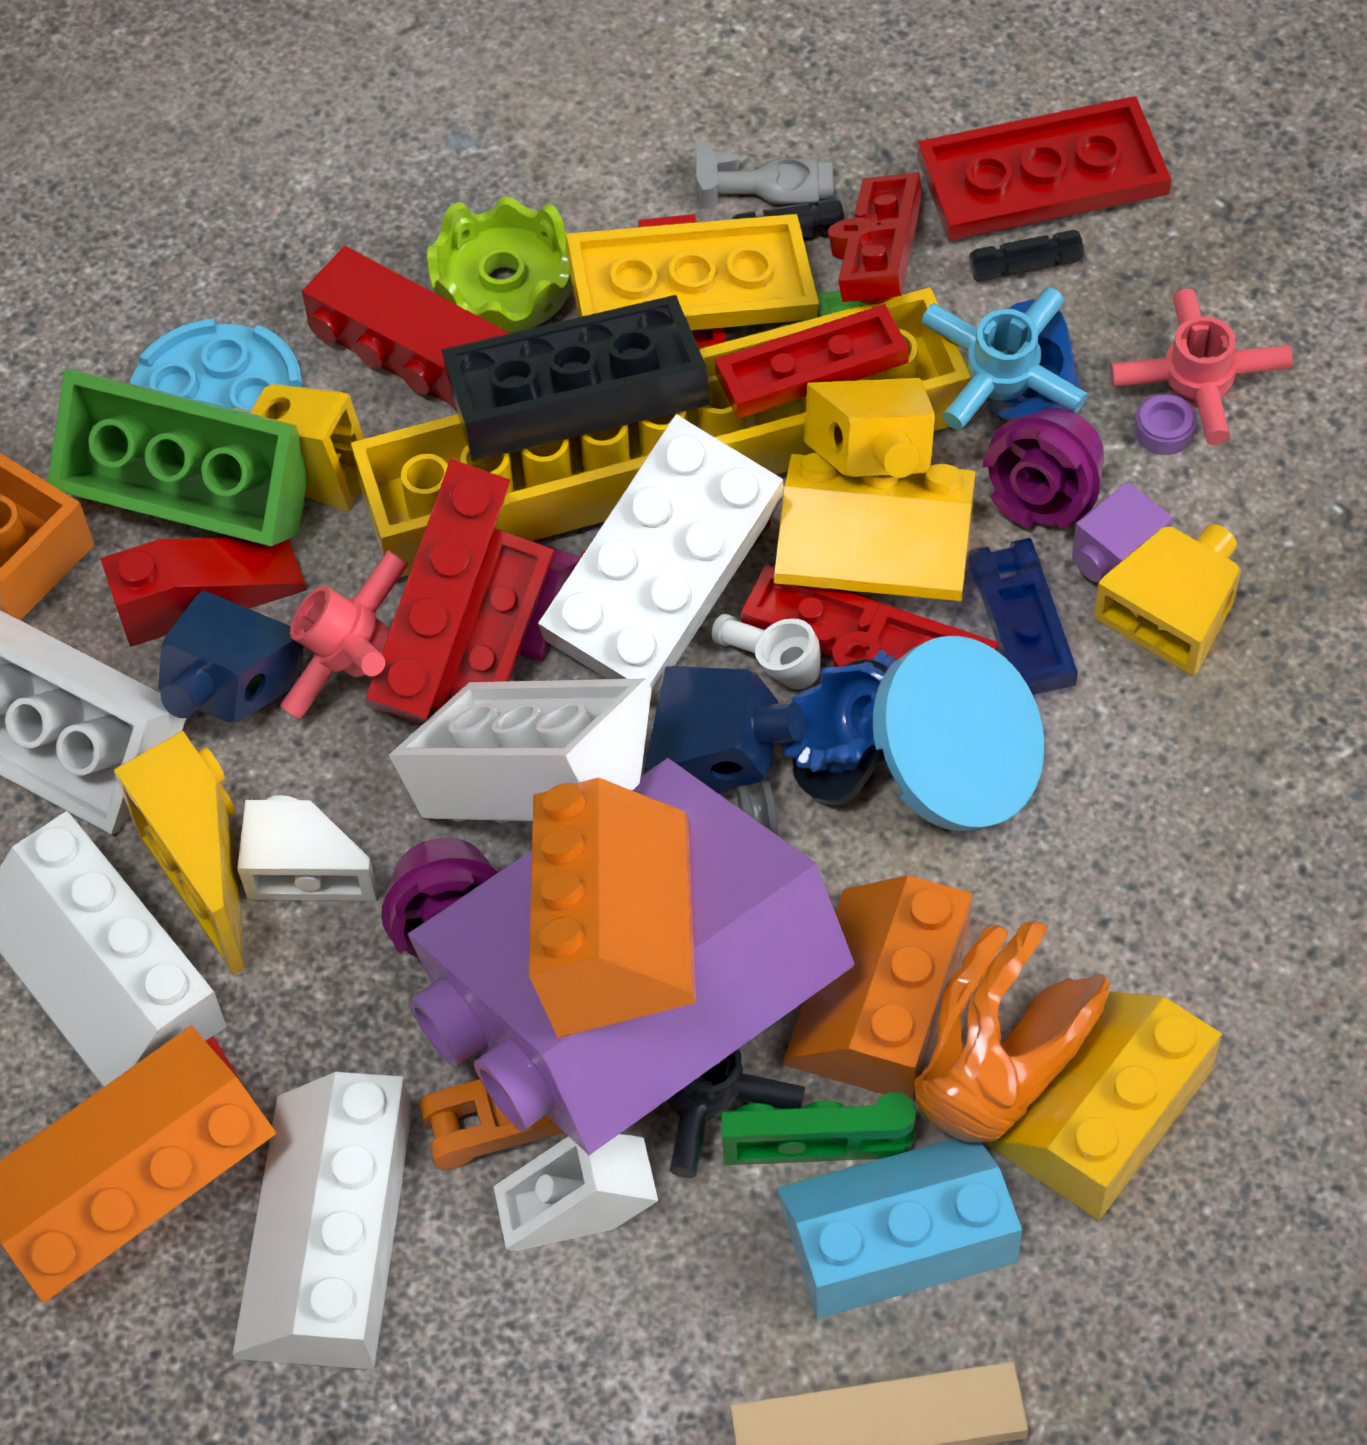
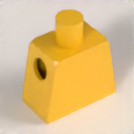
M920 378L807 383L803 441L840 473L851 477L891 475L902 478L910 474L929 471L931 467L935 418L934 410Z
M271 384L263 389L251 411L233 408L234 410L295 424L308 474L305 497L350 512L361 492L351 442L365 439L349 394Z
M1217 524L1207 525L1196 540L1174 527H1162L1100 580L1097 589L1094 618L1194 677L1208 654L1236 597L1241 569L1235 562L1228 559L1237 548L1236 539L1227 529Z

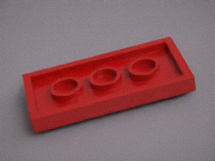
M1137 96L920 140L917 147V157L948 241L1170 194L1172 179Z

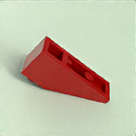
M241 538L158 539L100 558L130 647L166 636L202 590L248 609L307 590L289 539L273 546Z

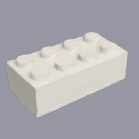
M676 414L538 624L543 639L606 679L646 678L652 689L651 703L662 686L665 667L675 666L783 499V479Z

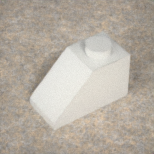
M284 795L272 796L266 800H245L237 869L247 900L377 901L378 889L370 858L310 800H298Z
M621 1133L591 1155H588L568 1136L493 1186L506 1250L512 1251L613 1230L658 1201L644 1138Z

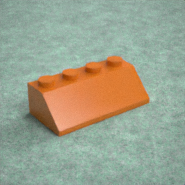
M599 777L575 784L563 783L548 791L533 795L529 978L557 1038L696 1003L690 827L686 812Z
M191 1025L0 1160V1245L40 1301L44 1303L277 1133L238 1078Z

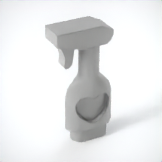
M695 142L696 198L703 209L714 207L718 203V194H757L768 202L776 204L816 203L819 200L833 199L832 161H817V158L776 159L765 163L757 170L733 171L739 167L738 154H722L713 151L710 142Z

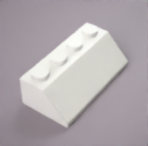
M0 610V775L66 811L68 810V812L111 835L119 832L131 815L114 769L181 732L186 718H178L170 714L162 704L161 693Z
M646 678L469 682L392 751L389 757L422 818L452 819L455 822L465 820H495L498 823L533 821V795L548 791L563 783L575 784L598 777L633 790L640 783L652 689Z
M68 810L10 849L0 866V955L102 1087H105L191 1025L204 1040L215 1036L227 1027L213 989Z
M334 1072L277 1096L272 1125L277 1134L271 1137L269 1142L233 1349L235 1359L374 1370L413 1112L403 1076Z

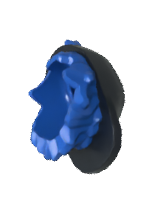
M880 650L871 660L860 659L842 667L823 668L821 670V683L819 686L802 691V694L792 697V702H796L800 706L803 714V736L799 741L781 742L780 744L782 747H786L783 752L784 755L793 758V775L795 780L808 795L817 801L828 805L845 804L858 795L875 768L887 765L883 750H876L873 733V710L877 690L886 671L897 660L891 654L886 655L884 650Z

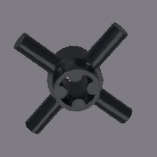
M737 1049L709 1070L707 1081L695 1079L667 1099L669 1106L680 1116L669 1169L670 1172L683 1178L697 1176L707 1121L720 1116L721 1112H727L735 1104L736 1100L767 1104L777 1109H801L805 1086L743 1073L741 1053Z

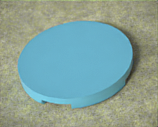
M215 318L182 325L159 337L138 357L139 365L130 380V384L230 409L240 408L249 411L252 410L263 389L271 384L304 388L297 359L290 347L279 336L260 325L251 328L237 324H216Z
M960 636L939 637L922 643L908 651L900 659L894 661L883 676L877 690L873 710L874 741L876 750H883L890 772L902 790L899 797L909 808L936 826L954 831H973L1009 819L1027 803L1038 784L1043 767V726L1037 704L1028 685L1016 668L1003 655L988 645L974 639Z

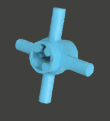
M1047 287L1026 313L1014 309H999L990 312L982 318L977 328L935 303H932L927 308L922 317L921 324L968 351L967 369L972 379L943 413V420L948 426L955 430H962L988 397L995 400H1010L1019 397L1028 387L1077 414L1087 399L1088 393L1040 366L1041 348L1038 344V335L1064 304V298L1060 292Z

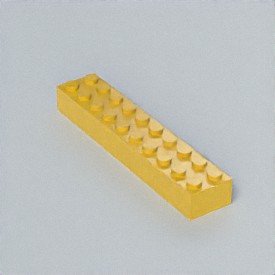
M929 287L903 294L899 297H893L881 304H866L699 349L707 369L711 405L476 461L471 460L458 414L351 442L359 485L382 558L387 550H390L405 560L409 565L400 576L404 577L410 574L450 458L510 479L508 492L495 528L529 541H535L606 521L676 414L775 475L788 471L791 454L807 455L816 453L803 441L806 397L737 419L715 375L714 359L885 304L909 347L908 364L859 380L920 378L934 410V431L950 427L945 423L942 415L971 380V375L957 345L921 324L922 317L927 308L932 303L938 305L932 289Z

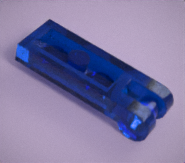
M1025 538L1011 541L1010 548L992 552L988 546L969 550L968 560L972 579L979 588L995 640L999 642V652L1020 673L1032 695L1076 686L1078 671L1032 539ZM1011 572H1015V573H1016L1015 576L1006 577V578H1001V579H1000V576H999V575H1001V574H1006V573H1011Z

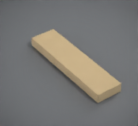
M1014 1361L730 1405L736 1445H988L1027 1439L1028 1426Z

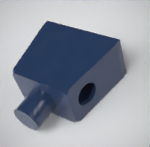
M202 590L164 637L161 646L158 683L162 704L170 714L178 718H187L196 710H200L228 723L239 722L292 689L301 676L304 646L291 638V626Z
M687 666L665 667L644 771L648 772L669 758L717 793L735 789L741 785L747 786L759 783L768 775L773 744L799 741L802 738L804 718L801 708L796 702L779 703L759 675L749 669Z

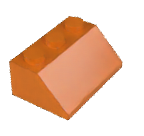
M909 875L843 889L835 914L855 966L804 1001L783 1059L784 1066L884 1095L891 1092L903 1093L914 1101L915 1078L922 1074L939 1025L943 992L952 976L956 973L969 933L973 893Z

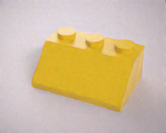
M818 453L807 455L791 454L784 486L774 583L962 601L971 532L976 471L962 470L948 464H935L925 473L910 474L902 478L891 475L851 477L840 473Z
M1108 991L1109 995L1104 1004V1010L1076 1055L1051 1081L1043 1093L1027 1107L1026 1114L1016 1121L1013 1127L1009 1128L1003 1136L994 1142H985L987 1146L1098 1221H1100L1214 1069L1222 1033L1164 996Z

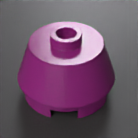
M1048 408L1013 419L1003 424L994 433L984 457L983 468H989V477L995 488V491L990 496L991 500L1006 517L1023 527L1031 528L1037 522L1046 525L1059 524L1058 529H1062L1087 515L1095 505L1102 478L1104 447L1098 433L1091 424L1078 414L1066 409Z
M435 838L415 845L399 859L394 868L381 910L384 930L393 941L398 953L402 955L405 950L410 955L418 957L408 933L499 873L477 847L461 839Z

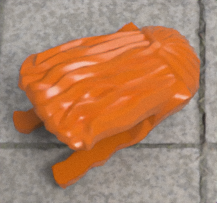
M1030 921L1023 923L1013 938L995 958L994 956L1007 939L1008 930L1000 925H993L983 929L977 942L965 955L961 968L952 976L943 992L939 1016L938 1041L928 1067L922 1071L921 1075L915 1078L914 1090L917 1105L929 1122L960 1141L994 1142L1003 1136L1009 1128L1013 1127L1016 1121L1026 1114L1027 1107L1043 1093L1051 1081L1076 1055L1104 1010V1004L1109 995L1108 990L1111 985L1106 976L1099 973L1096 976L1076 979L1074 981L1071 978H1067L1046 987L1035 996L1020 1021L1005 1040L1000 1043L998 1008L1001 998L1016 980L1023 965L1047 932L1048 925L1041 922ZM971 999L967 1015V1042L962 1049L960 1015Z

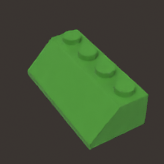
M70 368L64 370L47 481L49 484L66 494L268 546L276 545L299 534L308 474L295 424Z

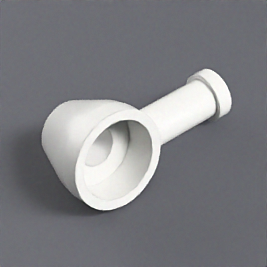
M722 614L713 624L712 639L715 643L722 646L732 645L755 653L762 669L771 678L783 685L798 690L812 685L817 680L820 674V645L815 632L807 622L800 619H784L763 630L739 622L734 616Z

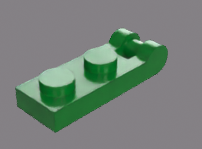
M891 1092L880 1097L877 1103L871 1106L845 1107L836 1101H817L801 1109L776 1110L773 1106L755 1103L741 1106L736 1111L721 1112L724 1165L882 1159L908 1152L914 1144L915 1104L909 1096L899 1092Z

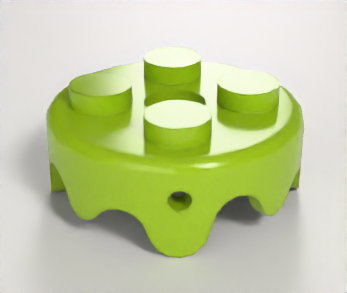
M510 197L500 198L495 207L482 214L470 212L465 203L457 202L452 204L444 214L438 238L427 250L432 292L509 333L531 329L549 320L563 307L571 294L573 286L565 250L566 231L559 211L551 204H546L539 211H534ZM501 267H508L517 271L507 279H494L488 276L495 269Z

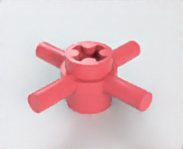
M1182 289L1173 296L1179 328L1175 333L1174 342L1166 353V358L1110 363V380L1112 387L1168 381V387L1172 395L1183 398L1192 407L1199 408L1206 442L1211 445H1219L1226 442L1230 437L1222 399L1231 388L1236 374L1291 369L1293 363L1292 350L1290 345L1235 350V335L1232 329L1222 320L1201 316L1196 292L1192 289Z
M387 550L355 598L346 599L324 585L315 588L307 595L293 617L290 635L294 641L312 651L314 657L280 704L284 710L294 717L302 719L334 672L344 671L356 678L364 674L376 676L383 671L385 659L381 653L389 629L387 624L376 618L375 612L409 565L405 560L392 551Z

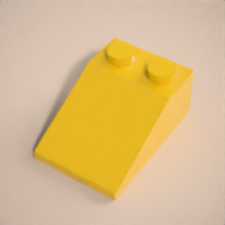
M182 730L114 769L138 836L232 974L235 975L245 969L237 847L228 818L236 813V809L226 790L221 785L222 782L226 781V778L212 752L207 747L197 751Z

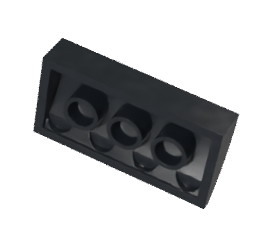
M676 295L441 349L454 403L472 461L711 405L706 365Z

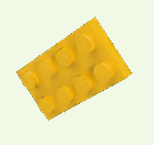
M797 214L566 234L565 250L579 317L676 295L691 330L817 318L819 301Z

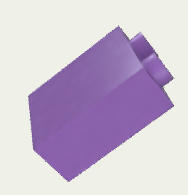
M669 758L643 774L640 778V783L632 791L685 811L689 820L696 1003L557 1038L529 978L532 850L408 933L432 983L409 999V1006L418 1025L435 1050L454 1068L476 1053H479L481 1057L474 1061L475 1070L491 1099L513 1126L520 1131H524L546 1115L588 1155L594 1153L855 966L817 864Z

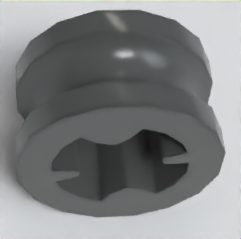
M761 782L759 789L755 791L748 790L745 785L737 786L738 808L779 836L776 808L770 782Z

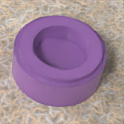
M1158 394L1151 396L1138 407L1134 426L1136 439L1145 449L1156 454L1171 455L1185 450L1193 441L1197 422L1195 410L1186 400L1175 395Z

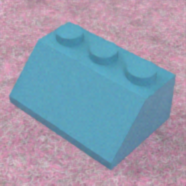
M955 1138L776 1188L780 1206L817 1319L1018 1262L1022 1228L1000 1167L981 1142H963Z

